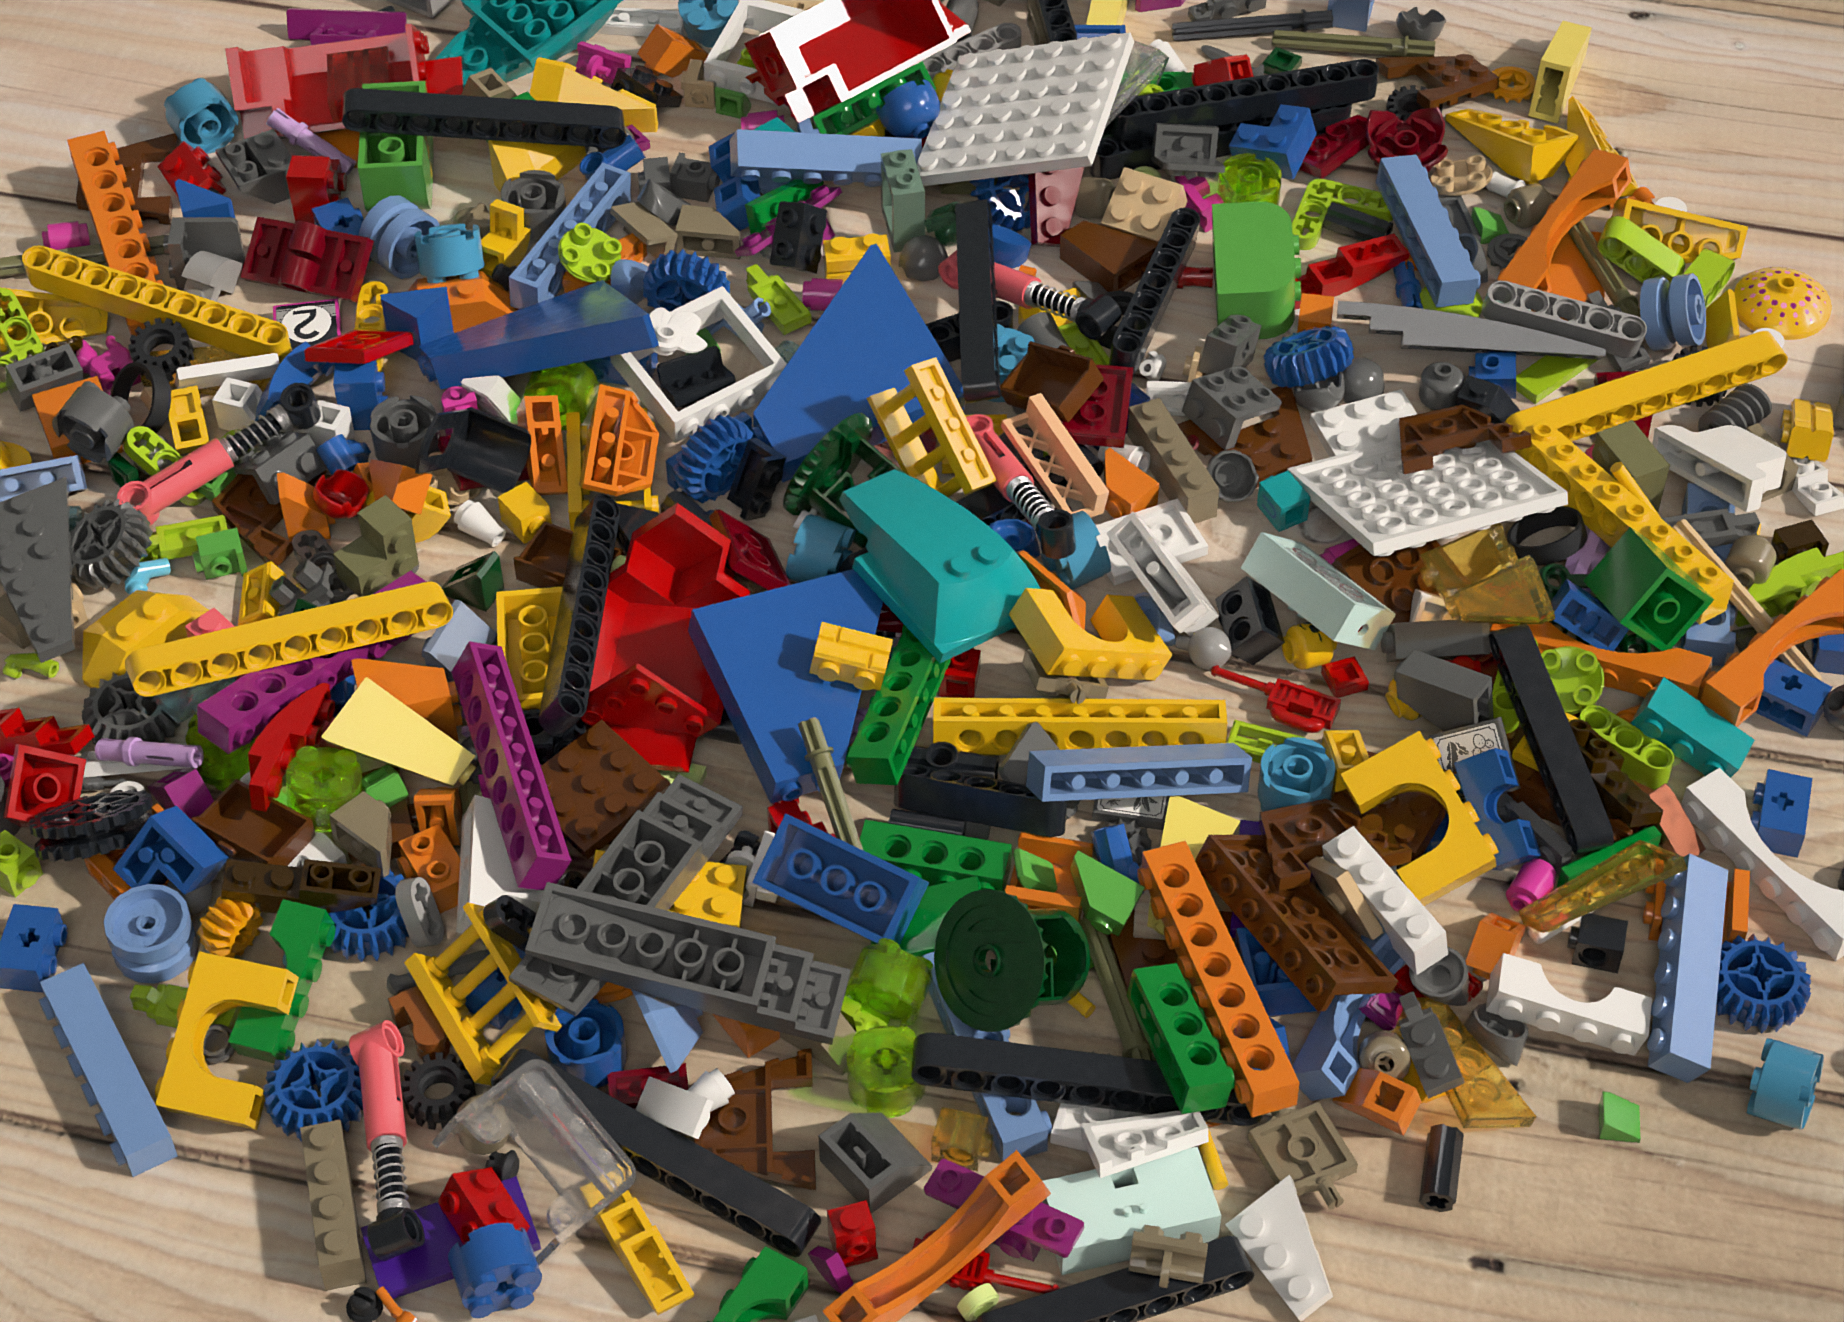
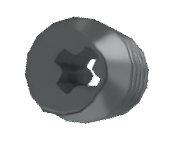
M1748 383L1740 384L1700 417L1698 430L1701 432L1726 425L1738 426L1746 430L1747 427L1760 423L1763 418H1766L1771 413V401L1761 388Z

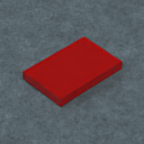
M355 329L308 347L304 350L305 361L366 364L413 345V333L409 331Z

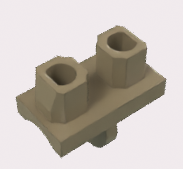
M1145 1224L1140 1232L1134 1231L1128 1271L1160 1276L1159 1287L1168 1288L1169 1278L1203 1283L1208 1244L1203 1243L1202 1235L1199 1233L1186 1231L1178 1239L1164 1236V1231L1158 1226Z

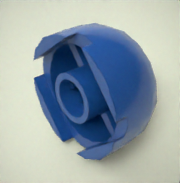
M922 80L925 85L918 86L915 81L907 82L895 88L883 98L886 104L882 109L878 105L876 114L889 133L898 138L923 139L928 136L933 121L940 114V101L929 81Z

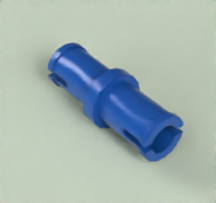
M1405 261L1393 268L1397 282L1395 285L1396 295L1401 300L1402 306L1423 309L1419 295L1421 284L1415 277L1413 263L1407 261L1408 269H1406Z

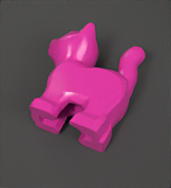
M110 335L106 337L105 341L109 350L98 356L97 352L85 340H82V347L76 351L75 356L83 369V373L89 374L90 377L98 376L103 391L110 395L113 381L119 371L127 364L133 363L129 350L117 342L114 336ZM140 375L136 378L132 386L139 384L141 382Z

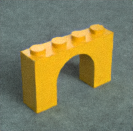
M1025 588L1009 613V616L1047 675L1155 681L1172 657V653L1133 596L1111 594L1105 596L1090 618L1091 623L1102 639L1082 629L1070 617L1053 590Z
M1417 731L1340 775L1345 788L1361 814L1405 792H1421L1430 795L1440 802L1449 817V825L1441 843L1430 852L1396 870L1400 880L1425 906L1495 868L1496 858L1494 855L1499 853L1491 836L1488 833L1481 835L1475 825L1480 819L1469 801L1462 803L1456 793L1461 787L1452 771L1448 769L1444 772L1437 761L1442 755L1433 739L1430 737L1425 740L1421 732Z
M199 951L196 961L192 962L188 971L189 987L186 998L178 1006L177 1021L179 1023L175 1037L170 1039L166 1048V1059L168 1062L164 1076L158 1079L155 1087V1097L157 1099L155 1105L169 1112L257 1130L265 1102L264 1089L256 1085L216 1077L205 1062L203 1053L204 1039L214 1020L233 1008L252 1007L289 1015L299 977L287 969Z

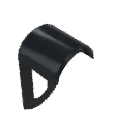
M473 407L436 413L422 441L415 473L421 474L447 468L450 472L499 492L506 493L515 486L526 464L531 447L530 431ZM453 428L444 453L428 457L429 447L436 431Z

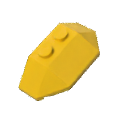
M136 590L83 631V683L89 688H99L100 679L109 681L112 679L113 672L118 676L126 673L125 660L133 651L188 638L185 626L209 610L188 595Z

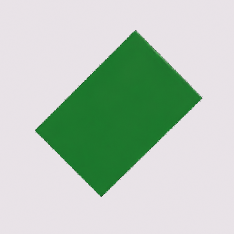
M974 876L928 886L897 951L871 941L872 963L875 968L920 960L922 955L934 952L937 933L943 918L960 898L968 893L981 890V883L978 877Z

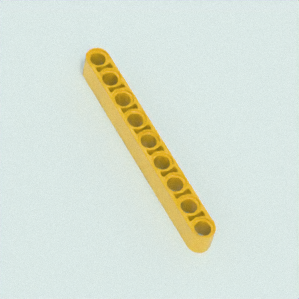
M32 246L22 255V262L29 282L37 289L141 323L149 321L151 325H154L156 318H161L162 323H165L166 318L172 319L173 324L177 321L181 324L182 328H185L190 339L245 357L275 353L278 354L279 363H281L292 351L287 328L280 322L45 246Z
M1760 331L1516 412L1508 417L1505 423L1513 425V432L1518 434L1519 430L1545 419L1572 442L1630 420L1635 421L1737 387L1740 384L1770 376L1780 371L1786 365L1788 356L1769 331Z
M432 581L141 648L127 656L125 668L136 693L144 697L156 696L436 629L446 625L451 620L453 608L439 584Z

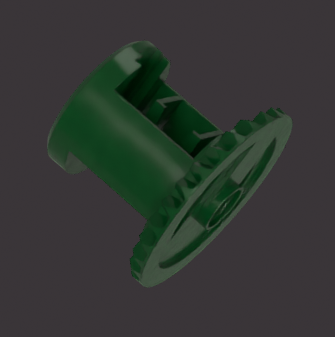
M856 413L845 418L832 428L806 456L786 489L783 507L793 516L800 515L803 510L810 512L813 508L825 519L855 529L853 542L862 549L866 547L868 539L855 528L839 500L843 491L854 487L851 474L861 459L873 468L867 475L869 480L893 469L904 474L906 473L868 442L872 437V421L864 413Z
M983 889L968 893L955 902L941 922L934 948L936 980L946 1004L963 1023L985 1032L1004 1031L1020 1025L1023 1019L1030 1017L1031 1010L1036 1006L1058 1005L1071 1000L1083 987L1090 966V949L1087 937L1074 917L1056 908L1028 909V905L1019 902L1017 896L993 889ZM1050 946L1055 948L1057 952V962L1054 966L1053 958L1046 957ZM989 950L996 956V959H990L991 970L988 969L985 961Z

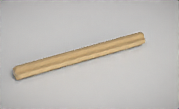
M1685 519L1677 522L1672 528L1734 580L1729 598L1734 606L1758 633L1764 634L1769 630L1773 619ZM1795 645L1778 656L1788 666L1821 681V675Z

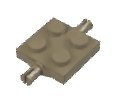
M1025 650L1022 663L1035 689L1041 694L1051 697L1066 694L1070 696L1073 703L1077 702V704L1082 703L1085 699H1106L1109 687L1104 678L1047 675L1032 650Z
M1319 1101L1300 1109L1285 1108L1270 1112L1273 1117L1267 1123L1249 1130L1248 1140L1275 1184H1278L1290 1175L1295 1184L1297 1196L1319 1191L1330 1210H1333L1335 1206L1336 1208L1344 1202V1199L1340 1196L1333 1183L1356 1173L1358 1163Z

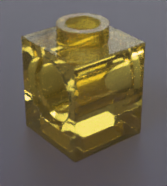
M942 1107L931 1139V1161L940 1162L941 1159H947L969 1170L978 1172L982 1157L989 1158L994 1140V1135L988 1133V1117Z

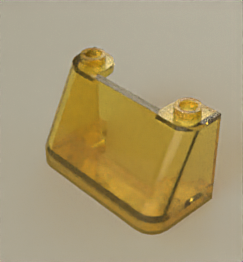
M1500 523L1493 524L1485 530H1476L1420 555L1424 564L1423 567L1419 568L1422 579L1427 588L1433 586L1442 597L1452 619L1458 617L1462 623H1527V625H1543L1555 620L1552 605L1534 559L1528 555L1518 560L1511 544L1508 545L1503 533L1505 531Z

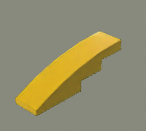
M617 1169L581 1187V1195L597 1223L657 1316L694 1297V1292L656 1225H651L637 1198L631 1196Z

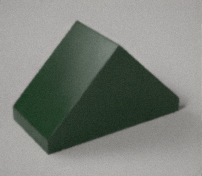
M493 551L457 567L442 586L445 595L487 612L496 600V592L503 591L504 589L499 555Z

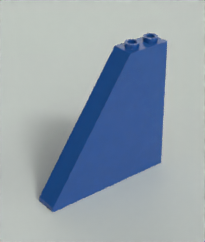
M877 244L870 245L753 412L754 427L750 428L753 436L787 457L782 469V483L792 479L806 456L832 428L853 414L864 413L872 421V437L868 441L871 445L875 446L887 441L866 398L895 388L897 393L910 384L904 370L911 365L936 357L961 409H965L962 383ZM917 397L903 405L912 423L925 415Z
M601 280L420 345L418 347L422 356L417 357V362L423 376H426L429 382L433 381L440 389L461 386V381L465 378L485 376L507 377L650 349L659 346L649 313Z
M854 569L692 609L688 633L770 803L782 800L793 801L801 795L815 791L820 792L811 764L805 761L804 757L808 753L798 727V723L807 721L809 718L816 717L819 719L828 747H833L834 752L831 755L840 780L862 690L856 688L851 683L839 680L824 681L817 675L809 673L822 622L873 635L876 633L883 601Z

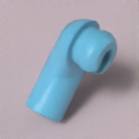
M162 558L139 562L140 567H134L131 571V576L125 580V591L130 595L136 590L147 591V584L150 578L169 575L171 568L168 559Z

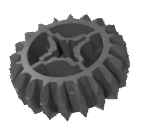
M119 499L114 502L107 500L103 506L96 504L92 512H84V518L80 522H75V529L70 531L72 576L80 584L92 587L95 590L101 586L108 589L112 582L119 585L122 577H130L134 567H140L139 561L141 558L148 556L145 549L152 544L149 538L153 531L149 527L150 522L147 520V517L140 510L137 511L133 508L136 507L135 505H131L129 502L119 505Z
M127 671L121 676L113 672L112 679L109 681L100 679L99 688H90L89 697L84 699V710H82L83 724L90 725L95 736L91 740L95 745L101 738L126 740L129 737H138L145 742L165 743V737H174L175 728L180 726V716L182 715V706L177 691L150 697L141 696L135 692Z

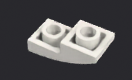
M1808 456L1804 459L1794 458L1793 461L1799 468L1792 491L1801 503L1815 516L1843 509L1844 494L1828 482V469L1818 461L1809 460Z
M649 1076L635 1110L666 1127L699 1139L702 1130L709 1121L710 1110L714 1101Z

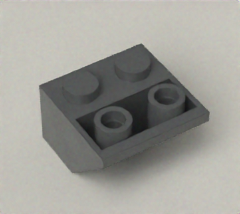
M274 129L215 150L217 157L241 192L273 204L290 199L286 175L292 156Z
M849 1113L818 1135L820 1162L858 1202L867 1200L871 1214L932 1170V1165L883 1113Z

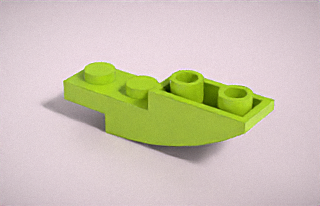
M1817 547L1801 552L1774 566L1767 581L1763 584L1754 583L1748 589V592L1771 618L1782 613L1787 615L1800 597L1811 595L1823 578L1826 576L1831 578L1839 570H1844V551L1826 557L1821 554ZM1738 610L1735 624L1738 627L1750 624Z

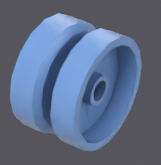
M400 195L389 196L379 201L368 212L362 222L358 236L368 237L374 241L370 254L372 261L380 264L382 268L400 279L411 278L420 273L414 234L421 231L423 237L429 234L430 227L440 226L437 219L419 209L418 206Z
M1695 274L1676 275L1672 278L1671 283L1665 277L1650 278L1643 282L1640 294V316L1647 326L1645 340L1653 351L1671 349L1674 347L1675 342L1681 347L1699 346L1703 343L1706 332V308L1702 287Z
M146 884L131 888L119 895L108 907L104 918L105 933L109 946L112 949L115 964L124 976L139 983L155 984L171 980L181 974L195 959L198 948L196 932L191 921L187 902L178 891L165 885Z

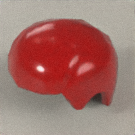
M337 469L327 479H325L324 475H321L313 489L312 498L323 514L337 520L348 519L357 516V512L363 509L370 488L366 481L357 474Z

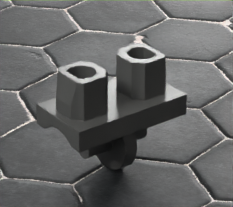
M305 559L294 569L292 577L298 581L296 585L285 576L275 580L272 583L269 594L280 604L277 615L282 616L293 613L299 598L319 607L331 604L330 599L334 595L330 590L329 576L334 573L335 568L328 562L319 568L308 559Z

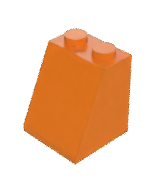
M361 658L351 660L357 688L368 677L451 739L459 741L456 727L463 725L459 704L452 705L459 702L455 682H447L444 668Z

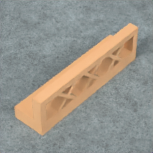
M1039 393L1030 396L1026 412L1002 420L1001 428L1057 510H1065L1070 514L1085 511L1090 518L1104 513L1109 490L1043 395ZM1028 424L1034 435L1033 437L1019 434L1015 428ZM1033 448L1047 452L1051 457L1050 462L1035 458L1032 454ZM1050 473L1065 477L1068 482L1067 486L1064 487L1052 483L1049 479ZM1067 497L1081 501L1085 508L1072 512L1066 504Z

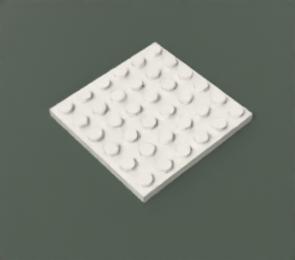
M1111 33L1100 37H1082L1071 41H1053L1042 45H1025L1020 48L996 49L991 52L968 53L959 56L940 103V114L933 121L917 162L923 186L1092 166L1134 44L1131 33Z
M1400 439L1287 468V471L1293 475L1308 493L1310 500L1373 556H1388L1394 553L1395 550L1407 547H1422L1429 541L1440 538L1452 539L1457 537L1459 533L1470 530H1485L1496 523L1504 521L1515 522L1521 520L1526 515L1549 513L1556 507L1568 505V494L1565 489L1514 451L1502 453L1489 440L1478 442L1475 447L1469 449H1460L1458 447L1446 449L1444 453L1433 456L1434 468L1409 474L1402 473Z

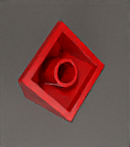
M16 744L4 818L20 827L29 828V820L35 818L36 814L46 812V809L50 807L60 806L63 802L78 800L81 796L86 759Z

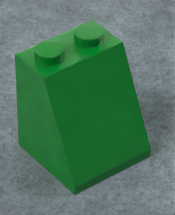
M1631 527L1628 528L1584 580L1585 584L1620 624L1661 651L1672 649L1714 601L1710 594L1659 547Z

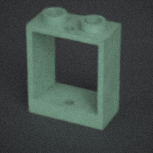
M912 149L881 153V207L894 253L901 252L904 244L911 238L925 235V190Z

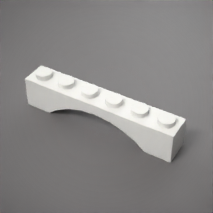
M1720 768L1686 787L1681 806L1690 822L1695 824L1709 838L1713 846L1721 849L1734 862L1737 869L1750 871V879L1760 887L1762 893L1767 898L1772 899L1787 914L1792 923L1799 925L1813 939L1815 945L1820 950L1825 951L1834 961L1844 956V891L1812 881L1794 871L1777 858L1760 839L1751 823L1746 807L1745 792Z

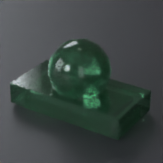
M954 201L931 210L924 222L927 232L934 231L935 238L943 246L951 247L957 245L955 206L960 201Z

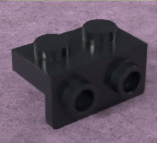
M636 65L635 68H618L611 89L617 92L624 89L656 104L657 111L659 107H679L683 98L681 94L673 89L671 83L658 79L652 75L653 71L641 65Z
M781 201L778 206L770 264L817 274L818 264L821 260V246L826 228L827 210L806 203Z
M717 346L660 363L656 367L661 390L675 407H688L696 403L697 400L706 398L736 383L735 375L723 365L721 352Z
M758 438L748 439L727 497L729 501L742 509L740 518L745 521L763 518L772 506V496L783 476L782 469L787 457Z

